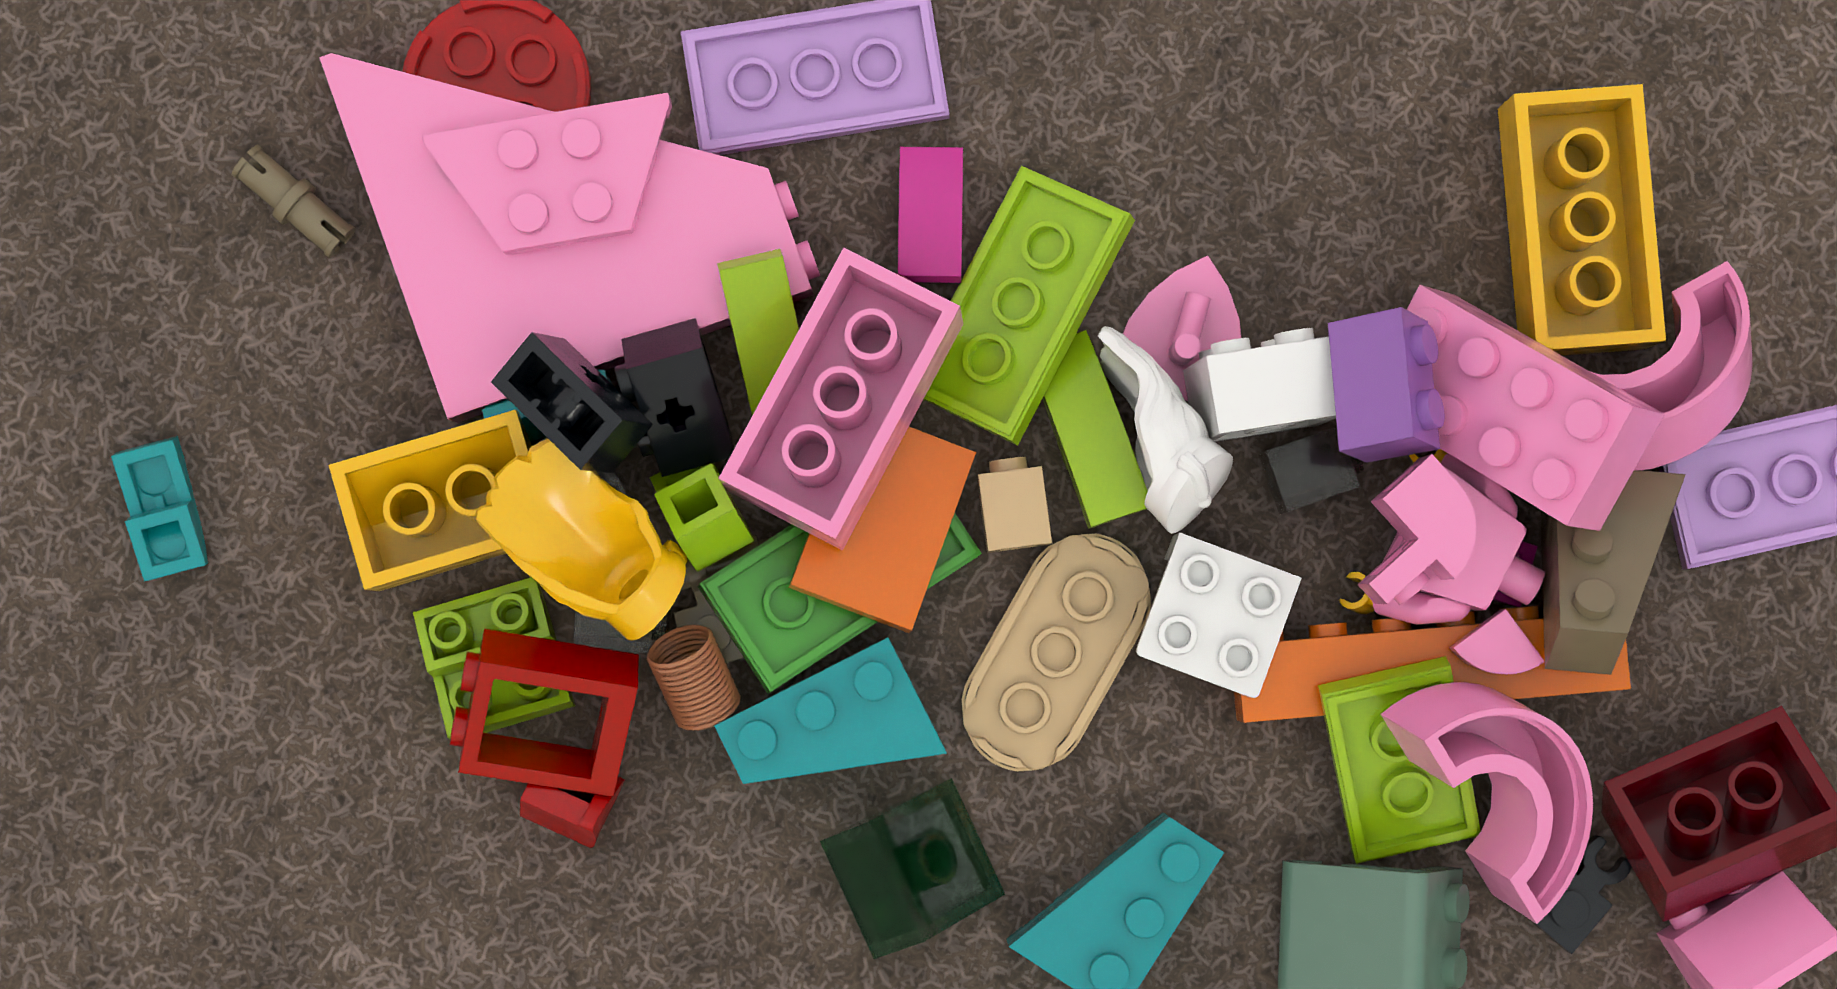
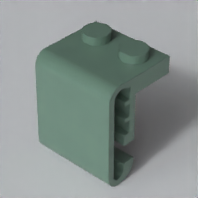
M1282 860L1277 989L1461 988L1467 975V956L1465 951L1460 949L1461 923L1467 918L1470 904L1468 887L1466 884H1462L1463 868L1436 866L1408 869L1350 863L1337 866L1322 864V861Z

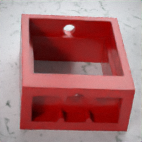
M484 629L480 652L467 651L463 667L460 690L471 692L469 707L456 706L449 745L461 747L458 773L613 797L638 691L639 654ZM494 679L602 696L592 748L584 749L484 733L483 730Z

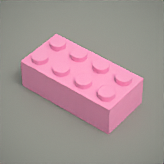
M843 248L718 479L728 492L843 551L964 324L960 306Z
M1419 285L1407 310L1428 321L1437 339L1438 359L1436 363L1432 364L1434 389L1438 391L1442 399L1445 414L1444 424L1441 428H1438L1440 449L1566 526L1600 531L1665 414L1458 296Z

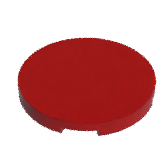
M459 0L460 3L439 14L423 31H419L408 50L402 72L553 112L590 106L591 76L586 56L579 41L568 26L553 11L533 0Z

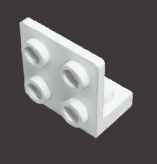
M1183 533L1173 535L1164 558L1168 563L1136 648L1137 655L1247 697H1258L1302 578Z

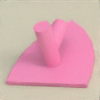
M1206 256L1175 271L1149 292L1129 318L1123 334L1153 357L1157 364L1179 387L1184 400L1188 401L1183 370L1200 360L1199 352L1211 349V344L1241 338L1239 316L1229 288L1209 256Z

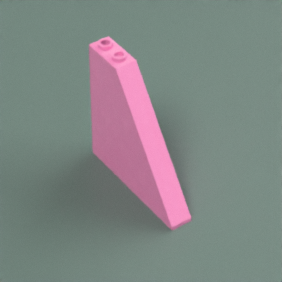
M333 53L319 57L447 419L459 423L483 414L482 409L485 406L507 400L491 381L531 332L564 338L597 370H607L625 363L621 339L694 318L697 320L701 336L731 325L717 263L781 249L793 303L813 296L809 280L819 277L820 273L808 240L795 244L787 221L799 217L787 182L783 181L774 185L769 169L766 167L659 140L657 146V157L650 180L645 185L641 198L642 206L633 233L506 255L425 147L422 135L552 113L553 111Z

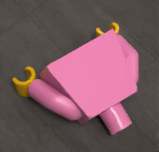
M1438 449L1434 454L1435 458L1464 489L1475 512L1477 523L1476 542L1466 567L1455 579L1441 580L1428 566L1423 572L1430 580L1420 591L1401 605L1394 598L1388 604H1374L1366 594L1354 603L1345 599H1339L1342 606L1358 614H1369L1375 611L1379 615L1416 625L1455 622L1462 620L1468 615L1470 610L1486 611L1497 590L1528 605L1540 589L1545 571L1515 556L1526 535L1527 528L1516 520L1518 506L1509 491L1442 449ZM1416 454L1409 455L1413 463L1420 458ZM1398 532L1384 560L1406 541ZM1351 572L1346 576V578L1359 583L1366 577V575L1360 572Z

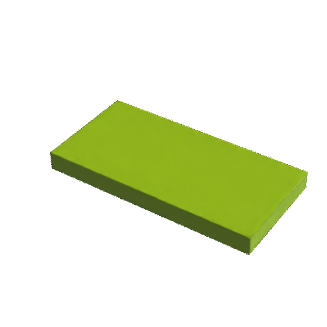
M1021 166L951 299V302L960 306L964 324L923 400L1018 446L1135 222L1132 215Z

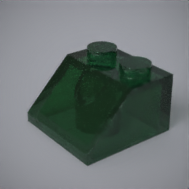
M952 778L870 815L820 841L873 959L923 943L1005 895Z

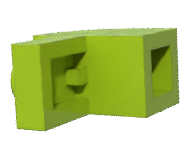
M715 463L662 477L660 472L650 477L657 492L654 496L675 539L697 572L755 541L730 492L718 479L720 473Z

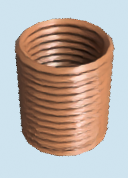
M686 625L664 634L651 646L646 659L678 727L689 731L712 728L714 725L726 720L734 713L740 704L741 698L710 628L702 625Z

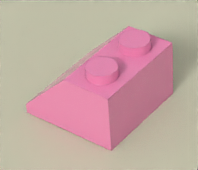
M1783 871L1669 919L1671 925L1656 933L1691 989H1778L1837 951V930Z

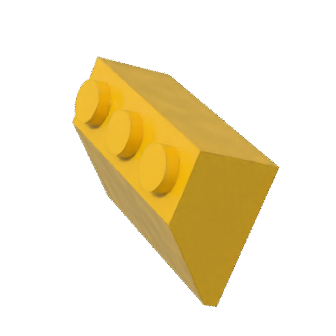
M515 409L328 465L364 590L382 591L507 554L475 521L476 510L482 505H487L486 495L488 491L495 489L496 485L493 478L516 456H527L532 446L518 410Z

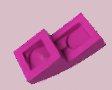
M900 147L898 274L906 277L911 282L961 283L963 148Z

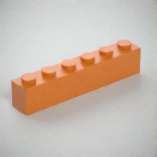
M1538 606L1502 608L1508 611L1545 661L1544 617L1539 618ZM1470 611L1460 621L1436 623L1437 627L1416 629L1411 628V623L1394 618L1372 620L1373 632L1348 634L1347 622L1308 625L1309 638L1284 640L1282 631L1258 697L1250 698L1234 692L1237 721L1247 723L1324 716L1318 685L1444 656L1447 657L1451 665L1454 682L1480 684L1493 688L1512 699L1631 689L1627 643L1625 640L1611 675L1545 669V662L1522 673L1494 674L1466 664L1449 648L1482 624L1475 623L1474 611Z

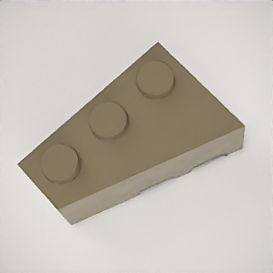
M1634 470L1600 531L1566 526L1541 510L1542 570L1545 571L1543 579L1545 669L1612 674L1630 630L1686 474Z

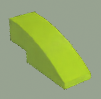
M1086 330L1078 332L1042 400L1066 470L1069 471L1087 527L1090 529L1146 510L1147 508L1144 503L1148 491Z

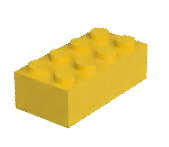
M1643 84L1513 94L1498 108L1517 330L1560 355L1641 350L1666 341Z

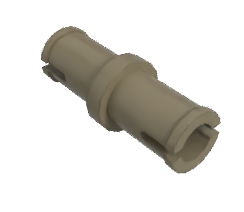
M260 145L252 147L247 152V155L251 158L249 163L242 157L234 167L232 176L242 181L274 209L272 216L281 224L285 225L290 222L324 251L328 258L338 254L341 250L338 246L340 241L346 244L354 235L356 228L351 223L348 224L314 194L316 187L304 178L298 181L265 153Z

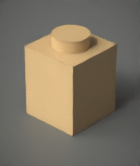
M1026 457L988 462L990 473L978 474L977 476L987 553L1050 545L1052 537L1042 466L1028 468Z

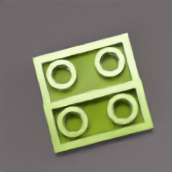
M532 577L413 612L426 670L434 679L447 738L449 739L456 706L468 708L471 692L460 690L467 651L480 652L484 629L557 641L540 584ZM494 679L483 732L487 733L575 707L572 692Z

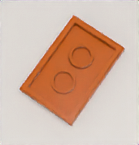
M908 427L843 551L808 533L788 588L910 633L916 621L976 452Z

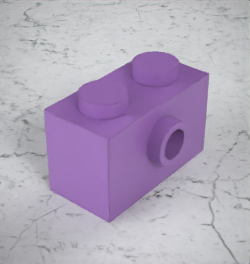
M1399 307L1328 323L1339 451L1367 463L1440 449L1438 428L1443 426L1445 414L1442 399L1438 391L1434 389L1432 364L1436 363L1438 359V344L1435 333L1428 324V321Z

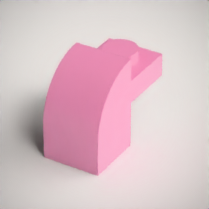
M1433 454L1420 457L1371 501L1406 540L1357 584L1374 604H1388L1393 598L1399 605L1408 601L1430 580L1423 572L1428 566L1441 580L1455 579L1466 567L1474 550L1477 523L1468 495Z

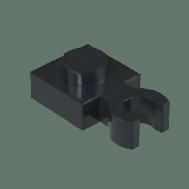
M1598 835L1589 838L1578 871L1561 899L1538 924L1531 921L1570 954H1573L1613 906L1599 892L1605 885L1616 884L1624 880L1632 868L1627 858L1620 857L1611 869L1602 871L1597 866L1596 856L1607 841Z

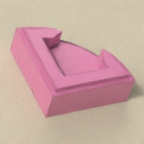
M1500 609L1449 647L1466 664L1494 674L1522 673L1545 662L1506 609Z

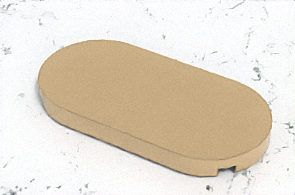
M1101 534L1072 535L1048 546L1032 564L968 677L961 699L963 725L974 747L993 764L1012 771L1043 769L1066 758L1081 740L1143 630L1150 612L1151 597L1148 578L1138 557L1127 546Z

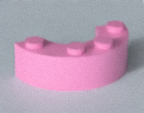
M1728 261L1671 292L1676 340L1670 351L1651 366L1628 374L1600 375L1593 373L1665 414L1634 470L1654 469L1677 461L1697 451L1715 438L1731 422L1746 397L1752 375L1750 310L1743 284Z
M1467 682L1439 684L1421 689L1394 703L1380 715L1410 762L1452 788L1474 775L1488 773L1492 784L1491 809L1481 832L1465 851L1492 895L1538 924L1557 904L1571 884L1583 859L1590 836L1593 815V793L1590 775L1579 748L1572 738L1552 720L1505 694L1480 684Z

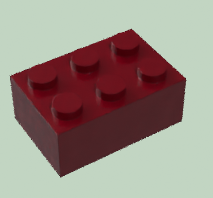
M1779 706L1609 779L1603 784L1601 813L1663 922L1837 847V793L1783 706Z

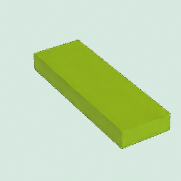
M781 249L717 263L751 415L754 414L799 331Z

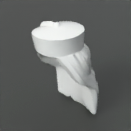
M1104 326L1098 333V337L1104 344L1100 353V358L1102 359L1100 365L1104 375L1126 398L1135 412L1134 421L1137 431L1135 457L1148 491L1144 503L1145 507L1169 533H1176L1186 527L1204 508L1211 504L1212 499L1228 478L1232 468L1233 456L1209 438V432L1201 416L1186 403L1179 387L1157 364L1153 357L1130 341L1124 334L1111 327Z

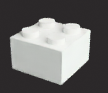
M1313 328L1277 333L1274 335V339L1261 342V347L1252 349L1249 338L1211 344V349L1199 352L1200 360L1183 370L1188 403L1201 416L1209 432V438L1215 442L1318 426L1336 419L1329 337L1315 339Z

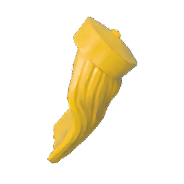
M548 438L536 445H532L527 456L518 455L513 458L493 478L496 485L495 489L488 491L486 495L487 505H482L476 510L475 521L525 573L537 581L559 603L569 606L584 616L606 620L627 640H637L656 627L672 607L684 584L687 556L679 545L672 540H667L661 545V540L649 519L648 512L639 501L617 491L595 471L580 470Z

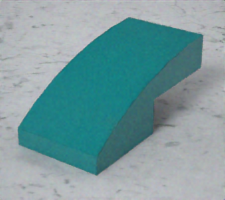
M178 436L114 453L111 458L130 514L125 524L144 582L207 565L208 557L202 525Z

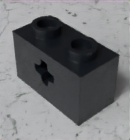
M696 318L621 339L625 364L615 366L621 394L630 402L637 401L640 412L653 424L638 442L642 456L655 455L662 477L730 458L734 451L730 427ZM675 397H677V399H678V400H674V401L668 402V399H672V398H675Z
M531 332L491 381L580 470L613 473L653 425L564 338Z

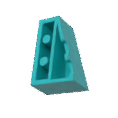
M889 637L714 725L743 784L947 754Z
M1162 812L1105 858L1089 874L1058 896L1042 912L1006 939L1008 947L1073 989H1138L1224 852Z

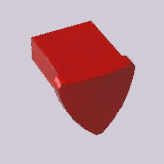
M618 776L613 797L595 794L590 803L554 787L527 784L520 799V817L570 838L584 846L593 848L625 779Z

